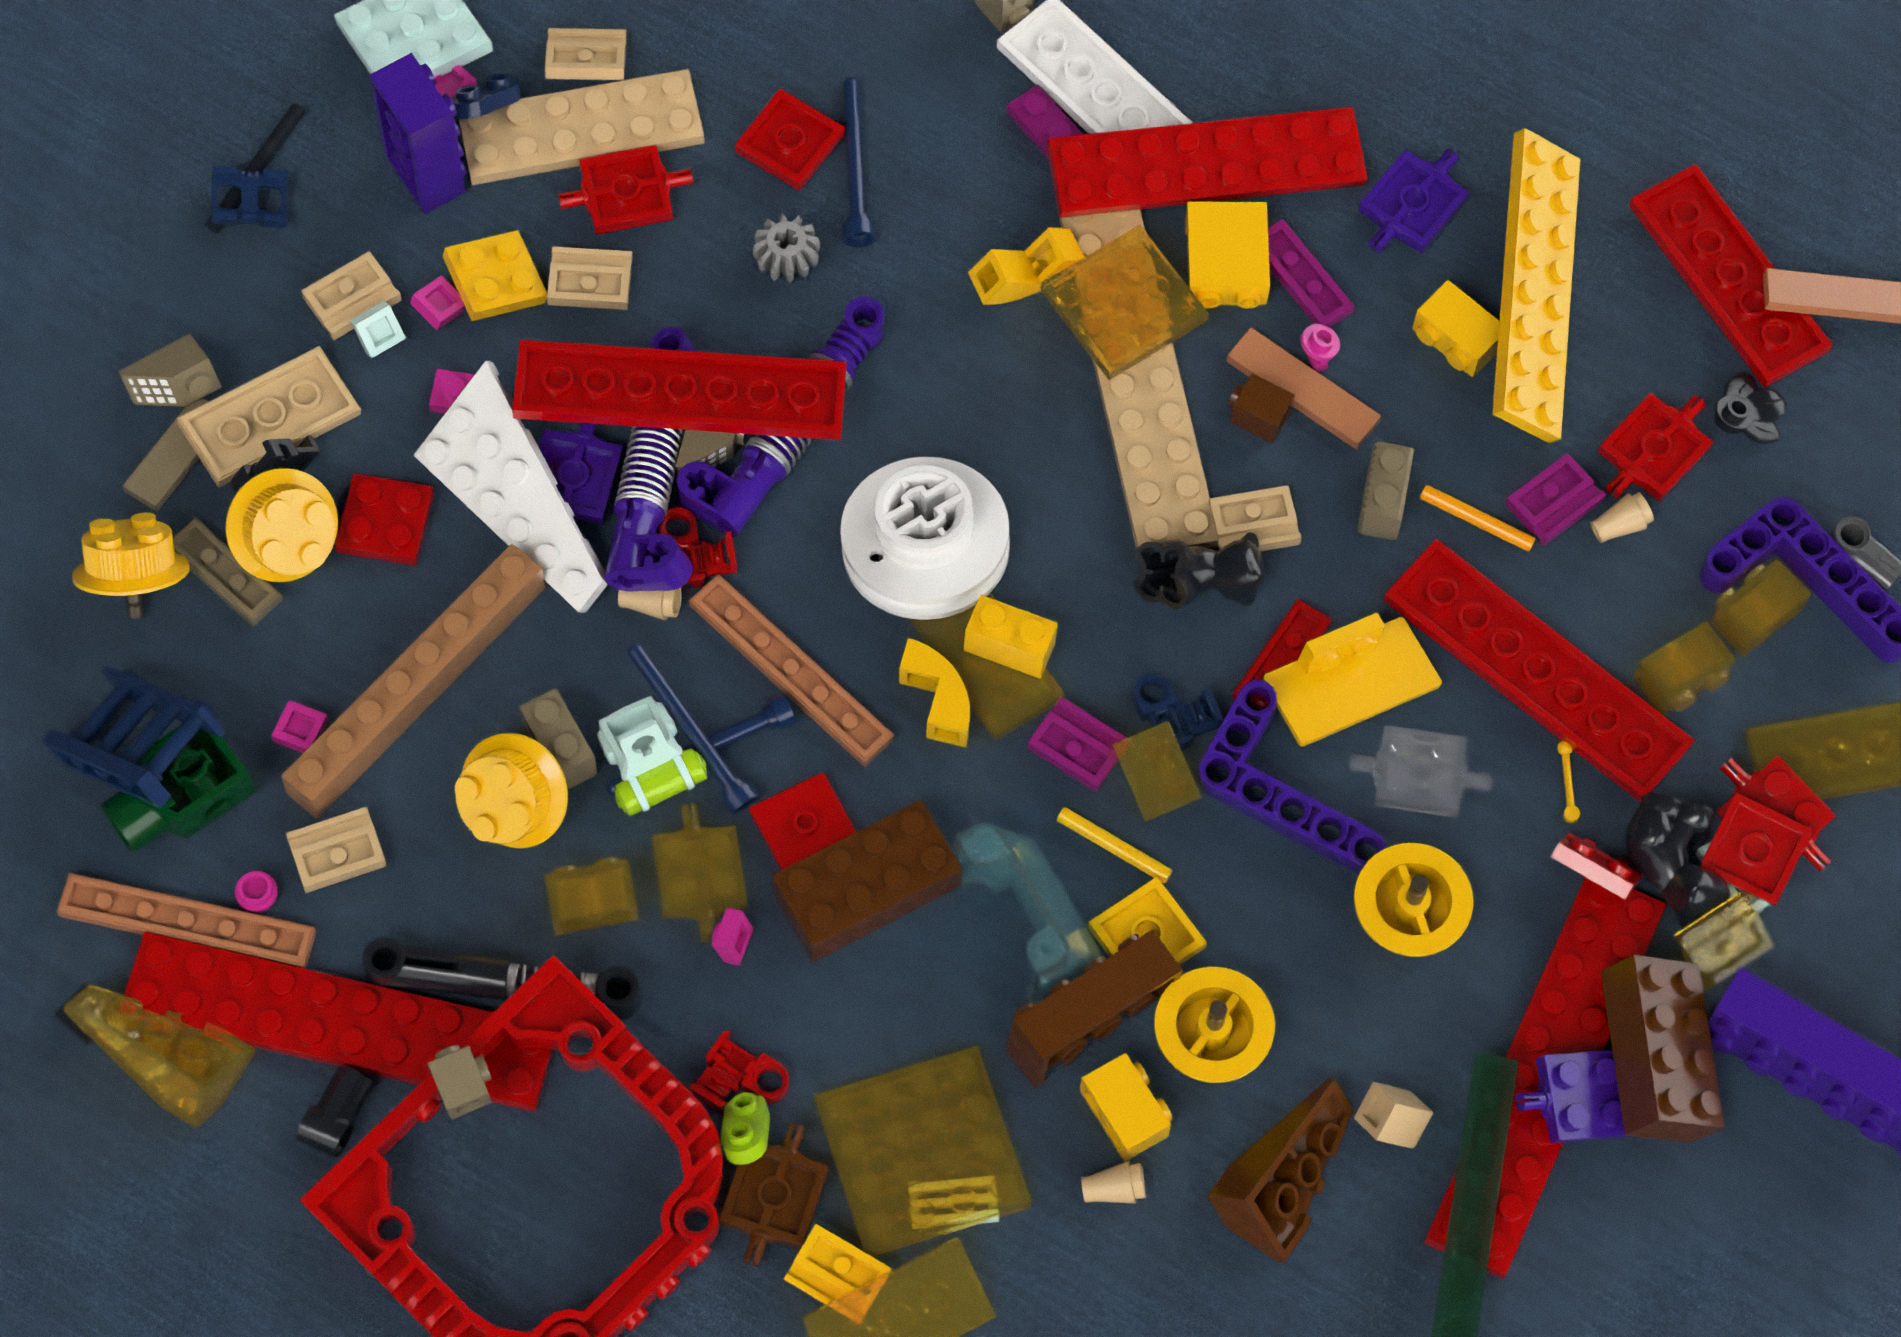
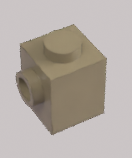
M459 1045L443 1049L435 1055L436 1060L428 1063L451 1120L492 1103L484 1083L492 1079L482 1055L474 1058L469 1046L460 1049Z

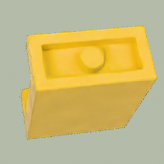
M1187 202L1185 216L1189 281L1187 304L1198 305L1202 308H1214L1219 305H1237L1245 309L1266 305L1270 290L1267 202Z

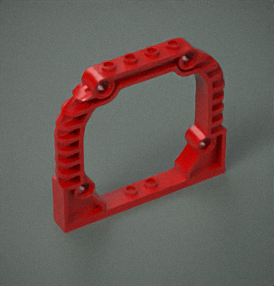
M553 955L459 1045L460 1049L469 1046L474 1058L480 1055L485 1058L508 1037L518 1048L538 1047L560 1050L564 1062L574 1071L586 1072L598 1067L665 1131L680 1154L684 1181L670 1194L663 1205L660 1218L663 1233L584 1311L573 1309L556 1311L545 1318L532 1332L495 1327L474 1313L411 1249L416 1237L415 1226L407 1213L401 1208L393 1206L391 1184L393 1170L383 1156L419 1121L423 1124L428 1122L440 1110L442 1105L439 1102L442 1100L433 1075L430 1073L300 1199V1202L433 1337H618L626 1328L631 1332L649 1315L646 1308L657 1297L664 1300L678 1287L681 1281L677 1277L689 1265L695 1269L710 1255L712 1249L709 1245L714 1241L719 1232L720 1224L714 1203L720 1190L723 1159L720 1139L710 1115L700 1101L627 1030L626 1025ZM578 1038H588L593 1042L591 1050L584 1055H575L570 1051L571 1044ZM699 1212L705 1214L709 1218V1222L702 1231L692 1232L685 1227V1221L692 1213ZM391 1221L402 1223V1233L398 1238L391 1241L381 1238V1230L385 1224Z

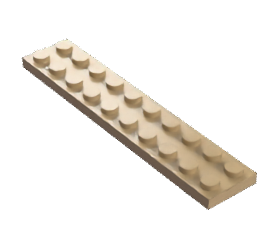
M1130 210L1059 218L1061 228L1071 229L1086 259V262L1075 270L1072 275L1136 549L1144 542L1165 539H1180L1188 547H1219L1209 506L1210 496L1141 211Z

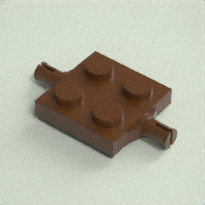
M788 1123L782 1146H767L766 1152L758 1160L749 1164L738 1165L719 1218V1224L743 1232L750 1238L744 1258L742 1259L748 1265H750L752 1260V1266L760 1267L767 1243H779L801 1250L806 1241L829 1172V1165L808 1159L798 1151L806 1128L799 1124L796 1130V1123Z

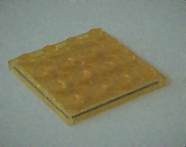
M978 1045L814 1095V1103L863 1252L873 1257L987 1222V1219L997 1216L1000 1218L1032 1208V1201Z

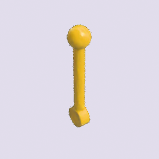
M1561 740L1557 744V751L1562 755L1567 805L1563 812V819L1567 823L1572 824L1577 822L1580 817V810L1575 806L1570 762V754L1573 749L1567 742Z

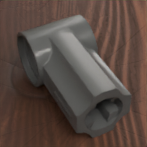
M1849 516L1844 517L1838 522L1830 536L1886 592L1901 575V560L1871 536L1870 527L1864 520L1859 517ZM1841 536L1851 539L1854 546L1846 544Z

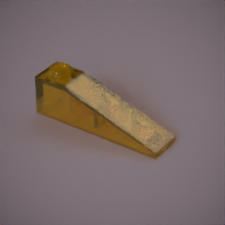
M91 984L65 1004L63 1011L161 1108L196 1129L222 1107L256 1051L255 1048L220 1027L206 1023L204 1031L181 1022V1014L168 1010L166 1016L142 1009L143 1006L139 1000Z

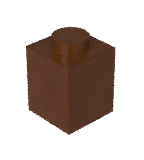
M1252 373L1245 386L1238 384L1230 397L1228 405L1233 407L1230 423L1273 444L1291 414L1295 394Z

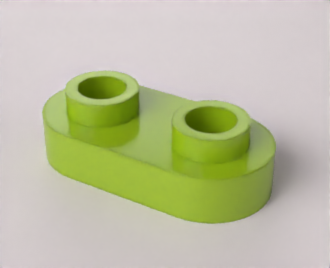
M749 1092L740 1093L733 1097L725 1106L721 1145L726 1159L733 1164L743 1165L752 1163L762 1157L767 1150L770 1112L763 1096Z

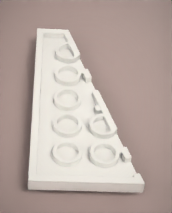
M485 361L414 456L508 546L513 544L543 569L544 580L578 612L586 613L608 585L604 579L605 571L588 539L583 538L573 519L575 514L569 503L564 502L556 487L558 483L530 430L525 429L520 419L513 418V398L510 393H506L497 377L500 375L493 362Z

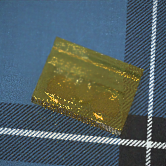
M1167 720L1112 744L1145 822L1201 798Z
M1739 892L1705 916L1673 935L1683 949L1682 954L1686 962L1699 964L1702 985L1705 990L1710 989L1739 970L1740 967L1745 966L1774 947L1757 910L1752 908L1749 901L1751 898L1747 893Z

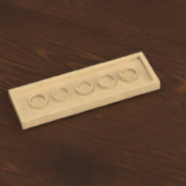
M689 69L522 98L483 116L459 119L472 185L580 166L579 159L657 145L658 152L704 144V134Z

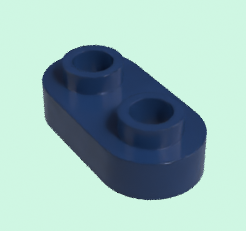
M504 73L491 75L486 78V83L478 86H465L456 90V95L451 97L457 110V115L454 118L470 119L483 116L518 101L521 98L518 80L512 79L508 74Z

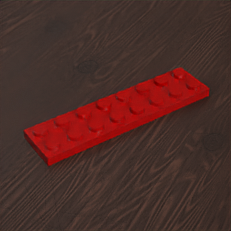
M1353 107L1048 138L1046 143L1059 218L1187 205V202H1215L1364 186L1368 180Z
M520 340L512 413L514 419L841 440L847 362Z
M1437 538L1384 595L1383 601L1554 736L1567 742L1573 751L1640 803L1642 796L1651 794L1694 745L1695 740Z

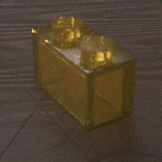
M1778 559L1766 568L1762 564L1757 566L1744 579L1746 583L1737 591L1733 588L1728 589L1714 603L1717 609L1710 623L1743 657L1747 656L1802 612L1811 596V592Z
M1705 621L1642 659L1637 666L1633 678L1656 709L1664 715L1673 709L1677 712L1683 711L1696 701L1697 694L1707 688L1710 692H1713L1726 684L1731 678L1729 673L1736 659L1708 622Z
M607 857L596 861L591 866L577 868L575 865H565L555 868L552 873L544 874L555 936L639 920L628 859L619 860L616 857Z

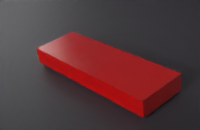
M1297 599L1234 690L1232 699L1235 700L1246 683L1252 680H1262L1265 674L1297 661L1306 642L1325 635L1333 619ZM1253 696L1246 702L1248 707L1255 711H1262L1269 705L1268 701L1262 696Z

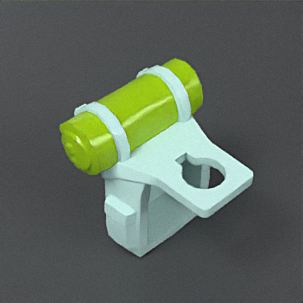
M652 696L627 705L598 721L600 730L597 736L604 755L610 765H618L621 772L622 781L615 785L616 802L619 808H622L629 816L640 811L645 812L650 807L687 789L691 790L695 788L696 784L708 779L707 764L703 757L692 748L683 751L674 738L678 733L674 720L663 703L656 702Z

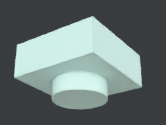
M385 301L350 320L366 354L371 358L406 339L390 305Z

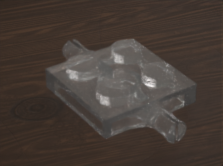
M1384 725L1381 747L1376 757L1351 753L1349 771L1373 774L1376 785L1374 806L1457 818L1460 810L1461 796L1465 787L1490 792L1492 784V774L1468 771L1465 760L1467 737Z

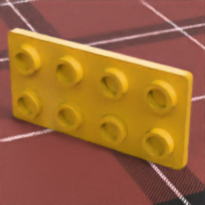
M1377 612L1306 642L1297 661L1265 674L1262 681H1266L1273 686L1277 697L1276 707L1301 747L1440 688L1442 684L1441 678L1405 618L1398 617L1383 623Z

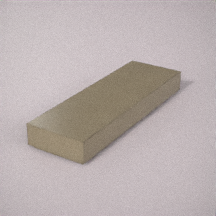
M201 398L183 409L178 417L208 401ZM177 418L123 485L125 493L156 512L160 510L200 459L178 426Z
M196 517L173 537L174 552L182 554L188 559L190 571L252 627L283 600L282 594L268 581L257 578L243 569L233 557L229 547Z

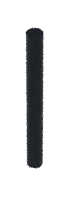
M294 103L289 107L244 171L246 173L252 171L254 174L255 171H259L262 174L263 169L267 167L305 114L302 107ZM232 186L218 206L220 208L236 209L241 203L240 189ZM211 217L205 223V226L216 234L224 226L211 224Z

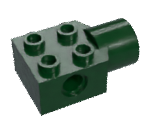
M178 727L156 741L137 765L141 766L142 763L148 764ZM199 729L161 774L163 780L160 784L171 795L161 809L121 791L99 805L119 838L132 853H135L166 831L186 840L256 793L250 773L222 736L220 738Z

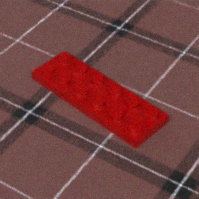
M1697 164L1631 198L1629 203L1630 209L1764 388L1830 352L1833 344L1810 314L1765 310L1763 274L1767 268L1775 269V267Z

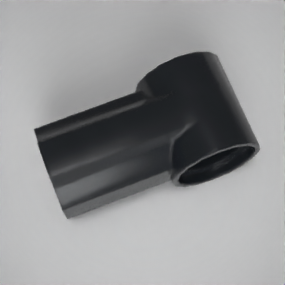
M339 1066L317 1106L312 1105L304 1115L297 1130L296 1140L334 1158H338L350 1140L353 1131L352 1122L373 1086L372 1081L350 1067Z

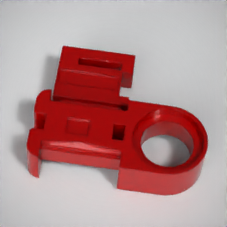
M681 507L667 510L664 522L659 525L660 534H666L674 538L693 565V572L686 584L691 583L693 589L700 588L705 585V573L707 577H713L718 574L737 573V561L731 531L725 532V538L720 539L721 542H718V544L710 545V543L707 544L706 541H702L701 545H699L694 515L689 510ZM683 520L688 523L690 529L685 535L675 537L667 532L666 527L671 521ZM724 546H726L727 558H729V563L725 562L723 550Z
M726 1030L721 1033L707 1053V1068L697 1082H692L689 1086V1091L698 1100L722 1114L727 1105L726 1098L732 1090L736 1093L738 1092L740 1081L741 1090L761 1095L767 1104H774L781 1101L787 1095L789 1090V1074L781 1063L762 1052L759 1058H756L729 1041L731 1039V1031ZM765 1072H775L781 1077L782 1085L775 1092H765L759 1088L757 1084L758 1078Z

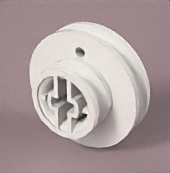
M915 457L888 464L869 475L858 485L849 497L842 514L840 531L844 566L851 582L870 603L896 616L909 619L931 620L961 613L975 606L980 594L988 596L1002 578L1008 563L1010 552L1009 519L1000 494L989 480L979 472L953 460L938 457ZM878 554L879 562H873L870 560V557Z

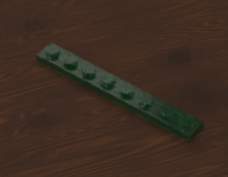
M1475 1053L1473 1057L1431 1337H1477L1518 1060L1482 1053Z

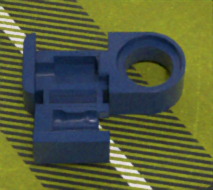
M1146 673L1135 682L1133 703L1141 721L1149 720L1160 744L1157 748V756L1160 758L1172 755V750L1177 747L1179 751L1189 749L1192 744V738L1216 730L1223 723L1224 719L1209 687L1203 689L1202 695L1197 696V702L1188 703L1187 706L1184 702H1181L1177 707L1178 701L1169 681L1164 676L1158 673ZM1147 685H1155L1162 690L1164 696L1156 703H1149L1141 697L1140 690ZM1202 703H1205V706L1210 714L1211 720L1208 719V716L1203 708Z

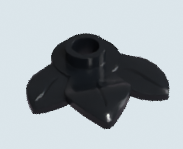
M1739 374L1731 378L1724 386V397L1715 406L1714 420L1716 425L1728 434L1743 432L1756 443H1774L1779 441L1780 435L1772 422L1783 415L1787 403L1774 390L1767 388L1757 389L1752 375Z

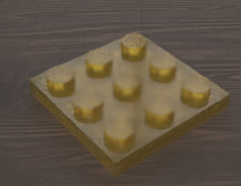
M1141 225L1041 283L1040 291L1108 380L1206 323L1209 317L1207 310Z

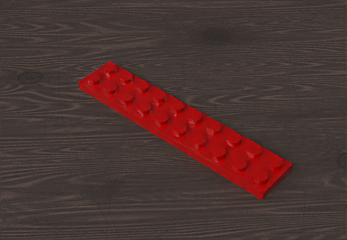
M1584 878L1425 1238V1244L1504 1280L1563 1143L1550 1144L1547 1122L1540 1109L1524 1111L1517 1109L1516 1105L1523 1102H1515L1516 1095L1520 1092H1538L1539 1075L1536 1058L1543 1055L1604 1050L1610 1036L1601 971L1632 955H1645L1666 903L1634 889L1626 899H1623L1592 880Z
M144 932L119 1008L121 1016L338 1067H350L356 1071L419 1085L431 1073L428 1063L436 1060L435 1055L438 1052L451 1046L460 1045L494 1013L149 932ZM506 1037L484 1058L492 1077L491 1080L484 1082L492 1102L536 1112L554 1049L538 1047L518 1048Z

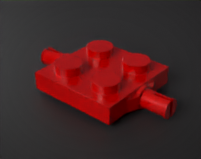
M657 145L579 159L582 175L581 189L558 193L561 210L585 205V209L591 215L595 235L673 220L670 203L671 188L693 185L694 182L691 168L667 173V169L660 161Z
M1650 393L1600 445L1598 453L1612 463L1620 472L1606 485V490L1609 494L1614 491L1612 496L1619 498L1627 487L1634 483L1661 502L1711 449L1713 441L1700 432L1692 421L1706 407L1702 399L1698 401L1699 396L1692 395L1690 400L1678 410L1675 407L1666 405L1654 394Z
M1778 755L1762 770L1750 775L1731 757L1726 763L1736 774L1726 764L1719 770L1737 787L1732 797L1715 814L1722 820L1735 793H1738L1813 829L1802 855L1818 872H1821L1832 860L1814 842L1817 840L1820 831L1836 815Z

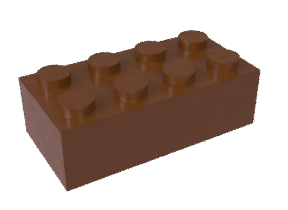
M920 799L773 874L772 890L811 961L814 963L961 887L962 867L923 801Z
M1632 955L1602 970L1601 977L1625 1135L1692 1143L1724 1129L1725 1125L1699 964Z

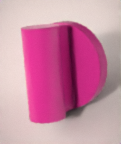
M1312 324L1299 336L1301 346L1307 354L1312 368L1316 372L1326 370L1329 367L1328 362L1336 356L1340 349V341L1337 334L1325 325Z

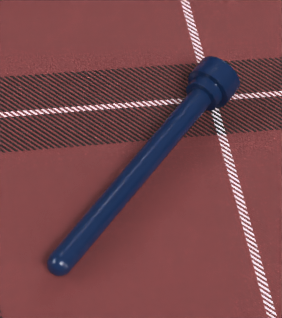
M848 77L843 83L850 215L847 216L842 227L843 242L850 247L856 248L871 245L875 241L874 223L865 211L859 83L856 78Z
M639 643L630 644L627 649L629 657L724 788L721 791L725 797L723 803L730 813L735 815L749 807L760 796L750 782L745 783L742 777L736 778L643 646Z
M781 693L768 699V704L761 707L762 712L707 737L716 750H719L767 727H770L771 730L779 727L782 730L795 724V716L785 695ZM692 744L682 748L683 751L691 748L696 751ZM621 776L607 784L606 789L609 795L615 796V785L622 781Z

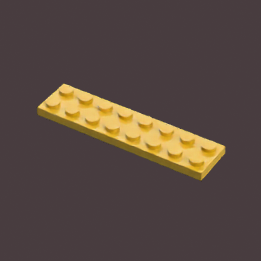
M1524 128L1515 132L1513 136L1492 415L1547 443H1552L1561 439L1580 159Z

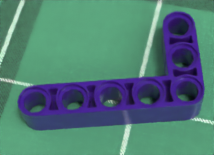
M1777 497L1771 500L1714 545L1708 552L1699 576L1704 588L1710 592L1718 594L1731 590L1773 555L1777 554L1876 657L1889 663L1901 660V642H1894L1886 635V633H1893L1901 639V607L1792 498ZM1772 518L1783 519L1788 526L1778 525ZM1743 541H1751L1759 549L1748 548ZM1801 547H1810L1815 551L1816 554H1807L1801 549ZM1713 565H1723L1729 570V573L1719 572ZM1829 575L1839 576L1845 583H1835ZM1857 604L1869 606L1873 613L1862 611Z
M1252 680L1246 683L1239 692L1201 760L1199 783L1202 790L1218 801L1352 872L1360 874L1368 861L1359 859L1355 854V849L1360 845L1367 844L1374 847L1377 853L1386 848V843L1380 834L1248 764L1274 718L1277 697L1273 686L1266 681ZM1253 696H1262L1268 701L1269 705L1262 711H1255L1249 708L1246 702ZM1234 731H1241L1248 736L1249 741L1243 746L1236 747L1231 745L1226 737ZM1220 766L1228 771L1229 777L1222 782H1214L1207 777L1206 773L1212 767ZM1250 786H1258L1265 791L1266 796L1259 802H1252L1245 798L1243 792ZM1294 805L1300 808L1304 815L1301 819L1290 822L1281 816L1280 811L1286 806ZM1324 825H1332L1339 830L1341 835L1334 841H1325L1319 837L1317 831Z

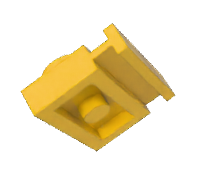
M815 1224L794 1263L785 1275L784 1280L860 1325L892 1268Z

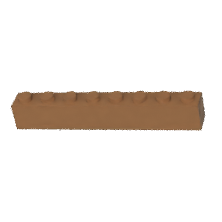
M511 544L281 775L287 795L318 820L545 590L543 569L516 546Z

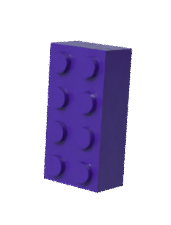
M411 52L370 74L369 77L385 157L424 215L466 193L463 177L467 175V172L460 159L464 153L457 140L461 133L453 118L457 115V110L448 94L440 95L435 85H437V82L429 66L426 63L420 65Z

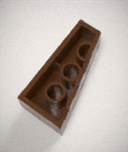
M1153 930L1142 937L1138 934L1128 937L1118 946L1117 953L1107 959L1104 956L1094 959L1083 969L1084 974L1072 982L1069 978L1063 979L1050 989L1047 998L1037 1004L1034 1001L1027 1002L1014 1013L1006 1051L1035 1090L1048 1081L1045 1077L1047 1070L1058 1062L1062 1063L1066 1068L1079 1058L1078 1054L1088 1045V1040L1093 1037L1096 1041L1099 1040L1101 1042L1123 1022L1122 1015L1127 1013L1130 1018H1134L1160 999L1163 992L1172 982L1174 983L1180 979L1183 969Z

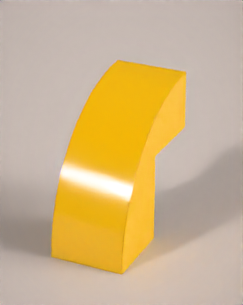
M1049 227L1025 251L991 249L968 271V274L983 305H995L1028 297L1056 284L1082 266L1086 259L1071 229Z
M908 638L899 667V684L935 692L927 720L926 738L966 748L969 736L970 705L965 685L959 673L938 651L922 642Z

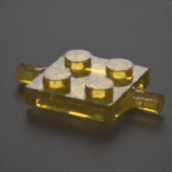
M691 803L689 813L688 804L680 807L684 829L672 833L654 834L651 838L663 919L686 917L698 920L701 943H708V938H710V943H713L712 934L716 925L715 917L725 913L727 907L747 910L748 906L736 825L717 828L700 827L698 805Z

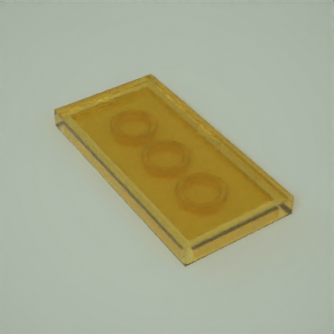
M992 592L988 596H986L994 600H997L992 594ZM975 606L945 618L931 620L908 618L926 645L943 655L959 673L968 694L969 705L995 741L1056 705L1060 697H1065V693L1046 667L1041 679L963 651L965 629Z
M1901 702L1747 728L1744 733L1755 772L1762 770L1778 755L1821 800L1901 786Z
M955 1237L800 1318L809 1337H960L997 1316L960 1239Z

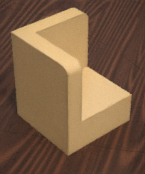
M1373 1082L1354 1119L1377 1141L1412 1149L1419 1141L1433 1112L1411 1091Z

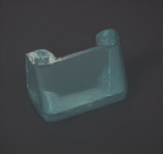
M991 823L976 824L956 834L955 857L962 867L961 884L963 888L971 883H980L988 887L993 896L1011 887L1037 930V933L1031 937L1027 944V958L1035 972L1033 983L1026 988L1025 994L1029 1001H1034L1037 1004L1049 996L1048 992L1058 982L1069 978L1072 982L1084 974L1083 969L1091 961L1102 956L1101 950L1040 847L1032 838Z

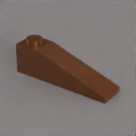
M1328 1078L1229 1165L1207 1195L1226 1228L1277 1262L1284 1263L1306 1233L1311 1218L1306 1214L1314 1194L1321 1195L1325 1185V1181L1321 1179L1328 1157L1336 1156L1353 1112V1108L1335 1078Z

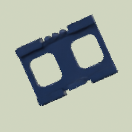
M213 166L211 174V224L235 225L237 221H240V224H257L258 222L261 223V227H286L287 170L263 169V174H260L259 171H255L253 174L252 171L246 173L244 170L237 173V167ZM220 186L238 187L241 191L240 208H220L217 204V188ZM260 188L277 189L280 191L281 209L279 211H263L258 208L257 191Z

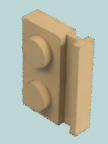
M548 28L545 60L546 79L624 80L627 43L626 29Z
M552 246V260L550 263L547 292L548 305L628 310L633 260L632 251Z
M370 251L301 290L303 299L322 326L330 333L333 341L354 329L350 322L351 319L383 301L387 302L390 307L402 301L398 289H395L390 278Z
M1289 485L1209 499L1219 549L1233 541L1240 540L1248 532L1256 534L1260 551L1300 545L1302 537L1298 530V521Z
M367 806L286 833L305 893L387 866Z

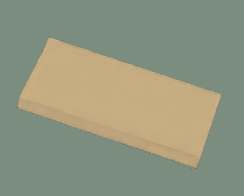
M318 346L178 417L177 423L219 488L229 483L243 465H253L264 456L266 450L262 442L265 440L291 439L294 446L297 447L307 435H312L315 439L361 415V408L321 347Z

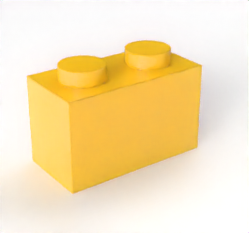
M1449 280L1416 311L1412 329L1417 337L1425 345L1434 346L1445 355L1449 364L1456 370L1464 371L1473 378L1497 354L1499 320Z
M980 594L965 629L963 651L1041 679L1056 643L1058 623Z
M1126 1053L1083 1076L1079 1090L1124 1162L1166 1139L1171 1128L1170 1121L1173 1120L1172 1114L1161 1097L1155 1099L1147 1087L1150 1084V1080L1139 1062L1132 1063Z

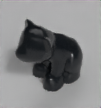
M1248 532L1240 540L1229 543L1218 552L1205 547H1188L1180 539L1144 542L1137 547L1134 557L1140 561V577L1134 580L1133 584L1136 592L1142 599L1151 603L1163 601L1168 607L1176 610L1190 604L1196 597V594L1212 589L1218 590L1226 599L1238 601L1246 607L1254 603L1257 592L1264 581L1265 562L1261 551L1258 549V538L1252 532Z
M1646 794L1642 796L1640 806L1636 809L1628 824L1625 835L1626 850L1631 861L1638 867L1647 881L1662 893L1676 914L1681 927H1685L1689 922L1704 918L1718 905L1730 898V891L1724 879L1707 869L1689 863L1687 850L1689 846H1699L1706 842L1716 814L1705 805L1681 802L1676 798L1660 794Z

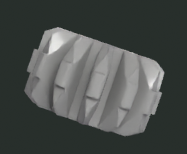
M783 213L779 217V223H775L767 218L764 223V230H757L755 233L756 244L753 246V257L758 260V268L761 273L770 271L773 281H776L781 275H786L787 281L791 284L794 280V274L797 273L806 278L809 274V267H816L820 240L818 237H815V229L812 224L802 226V219L799 215L792 222L787 221Z

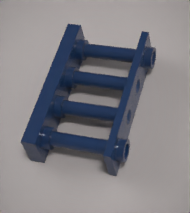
M105 666L101 673L115 687L76 733L71 732L69 735H66L52 728L42 742L65 767L161 809L171 797L169 792L160 784L163 780L161 774L199 729L220 738L226 731L214 719L217 716V712L204 700L197 698L194 702L143 681L129 669L121 672ZM127 699L133 701V705L100 743L95 742L93 745H90L89 743ZM151 709L158 712L124 754L119 752L116 756L113 755ZM175 719L183 722L148 764L142 763L141 766L137 765Z

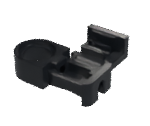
M307 435L297 447L294 446L291 439L265 440L262 442L266 450L264 456L253 465H243L231 479L230 486L236 495L247 481L262 472L278 468L304 471L319 454L320 450L312 435Z

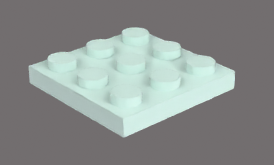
M363 0L334 14L338 27L370 74L412 52L420 65L426 63L429 66L434 77L439 74L443 76L452 72V68L458 64L462 67L493 51L491 40L463 0Z

